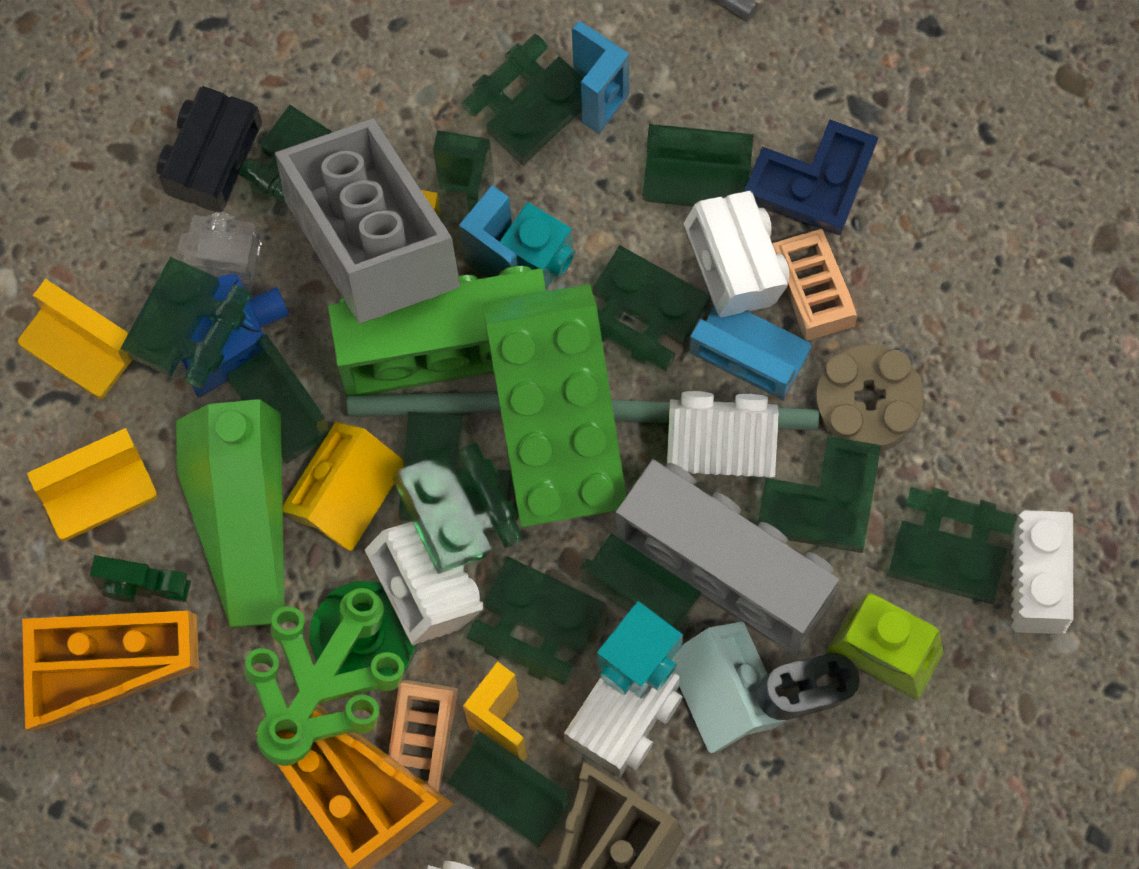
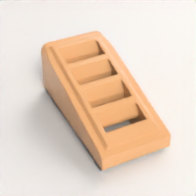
M823 229L772 243L775 253L782 254L788 264L789 281L786 289L804 340L809 341L855 327L857 313ZM812 246L816 247L817 255L791 262L788 253ZM822 265L824 272L798 279L796 272ZM828 282L830 289L805 296L803 289ZM831 300L835 301L836 307L816 313H812L810 306Z
M404 680L398 687L388 756L402 766L430 770L429 779L423 781L440 793L458 688ZM413 699L439 703V712L433 713L412 709ZM409 721L436 726L435 736L407 731ZM410 744L433 748L432 758L404 754V745Z

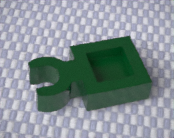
M94 555L90 577L98 589L103 590V596L122 602H134L135 595L148 598L155 595L168 600L187 602L191 580L186 579L187 573L166 569L157 570L150 568L148 564Z

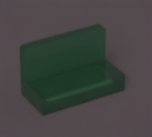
M649 124L643 200L653 203L693 207L702 200L717 197L726 198L728 195L744 192L750 176L754 134Z
M437 130L433 153L439 189L467 193L468 209L470 212L494 182L490 139Z
M265 334L257 339L262 352L226 376L242 401L260 399L281 413L282 458L288 464L323 441L329 432L326 418L271 339Z
M612 533L593 560L586 558L580 567L581 582L629 613L637 601H639L676 630H679L701 598L700 590Z
M477 730L471 738V750L448 780V787L538 849L569 806V793Z

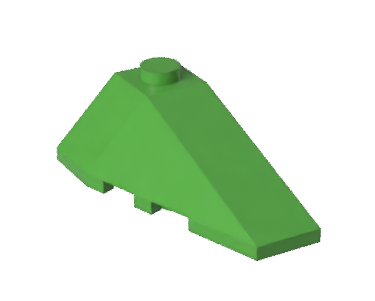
M260 399L207 404L176 420L177 474L229 626L231 628L270 626L273 613L277 609L285 607L281 413Z

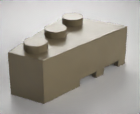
M583 761L579 775V788L572 812H569L565 824L566 834L558 862L554 863L553 869H663L685 836L677 819Z

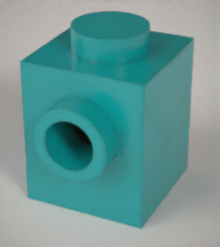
M529 202L525 204L500 240V243L516 254L518 266H527L531 270L543 269L546 289L555 276L560 278L567 271L576 253L573 249L572 228Z
M637 601L597 652V665L603 669L599 676L610 687L623 695H626L631 690L642 698L650 687L659 691L677 667V664L672 659L682 647L683 634Z

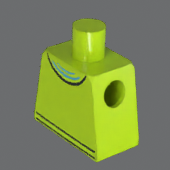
M867 593L851 604L826 650L828 654L838 653L846 656L854 663L858 670L916 701H919L944 653L940 630L871 593Z

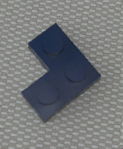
M830 119L812 165L762 146L744 192L750 191L753 193L756 204L841 236L879 137Z

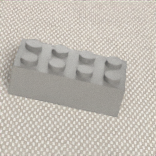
M374 118L275 152L285 202L358 324L460 288L451 235Z
M652 459L616 511V540L741 622L744 621L747 626L797 658L833 605L839 583V578L833 575L834 568L826 560L814 553L806 552L803 556L787 546L788 539L775 527L765 522H760L756 526L739 515L741 508L723 494L714 492L710 496L693 485L695 479L692 475L678 465L668 463L665 467Z

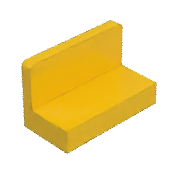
M45 279L33 294L40 307V311L18 338V344L23 350L97 399H103L139 350L131 334Z
M335 421L283 504V514L294 522L318 529L341 548L352 551L404 469L405 461L366 429Z
M126 428L27 473L35 493L47 511L58 538L63 542L144 506L158 497L136 445Z
M497 661L463 707L469 728L521 766L527 758L524 737L502 721L519 699L516 675Z

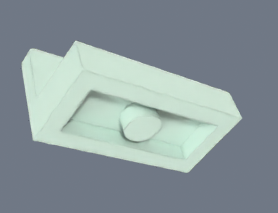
M744 621L709 627L683 644L673 657L672 661L677 664L674 673L680 677L679 687L710 753L719 752L746 735L774 729L787 721L769 717L762 711L757 702V686L761 679L767 675V672Z

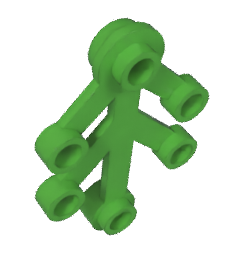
M358 588L347 593L342 598L338 617L339 626L314 666L303 639L305 618L302 612L297 608L285 606L273 613L270 629L271 635L275 641L281 644L298 691L289 708H287L276 682L279 669L277 655L266 648L254 649L247 655L244 674L247 681L255 686L265 714V718L259 724L257 730V744L262 754L272 763L282 766L295 764L310 752L315 741L349 732L366 734L376 727L379 705L372 697L367 695L352 697L347 702L345 711L311 718L320 703L375 689L391 691L399 687L402 682L404 663L399 656L389 652L376 655L370 667L336 675L357 639L370 637L381 627L384 606L382 600L373 591L366 588ZM354 606H366L370 610L358 611ZM289 621L297 627L292 630H285L279 624ZM257 663H264L270 666L271 669L266 672H258L253 669V666ZM382 667H388L393 669L396 674L393 676H383L377 670ZM356 710H366L371 716L367 719H359L352 713ZM288 731L295 734V736L290 739H283L277 736L276 733Z

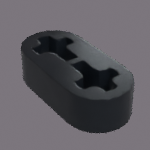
M838 653L825 654L781 665L764 676L758 683L756 691L757 702L764 713L776 720H789L832 709L844 703L856 693L860 682L859 673L850 659ZM825 674L829 677L837 676L840 686L836 688L833 684L818 687L816 681ZM779 685L782 689L798 686L800 693L789 700L785 696L778 697L775 688Z

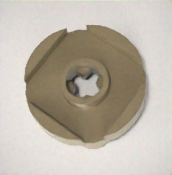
M858 345L848 348L842 353L835 354L829 359L818 381L815 405L816 409L819 410V420L828 433L830 430L836 438L843 441L842 444L859 452H881L893 448L903 440V437L911 432L920 417L924 393L921 379L917 371L911 366V361L905 353L899 350H890L880 345ZM870 386L874 387L875 392L882 393L884 400L877 401L876 410L871 411L866 410L864 402L855 401L854 394H860L863 391V387Z

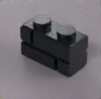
M205 86L199 88L194 101L187 99L183 103L178 115L177 128L181 130L174 146L165 145L157 162L156 172L160 174L159 179L165 193L190 204L195 203L197 206L215 213H223L262 125L258 107L248 101L233 96L228 97L225 93Z

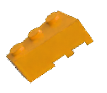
M190 611L22 619L25 730L41 731L198 670L197 615Z
M318 705L311 718L331 713ZM288 731L276 733L277 736L283 739H290L295 736V734ZM354 732L315 741L310 752L297 763L288 766L278 765L349 869L372 868L454 805L452 801L360 734Z

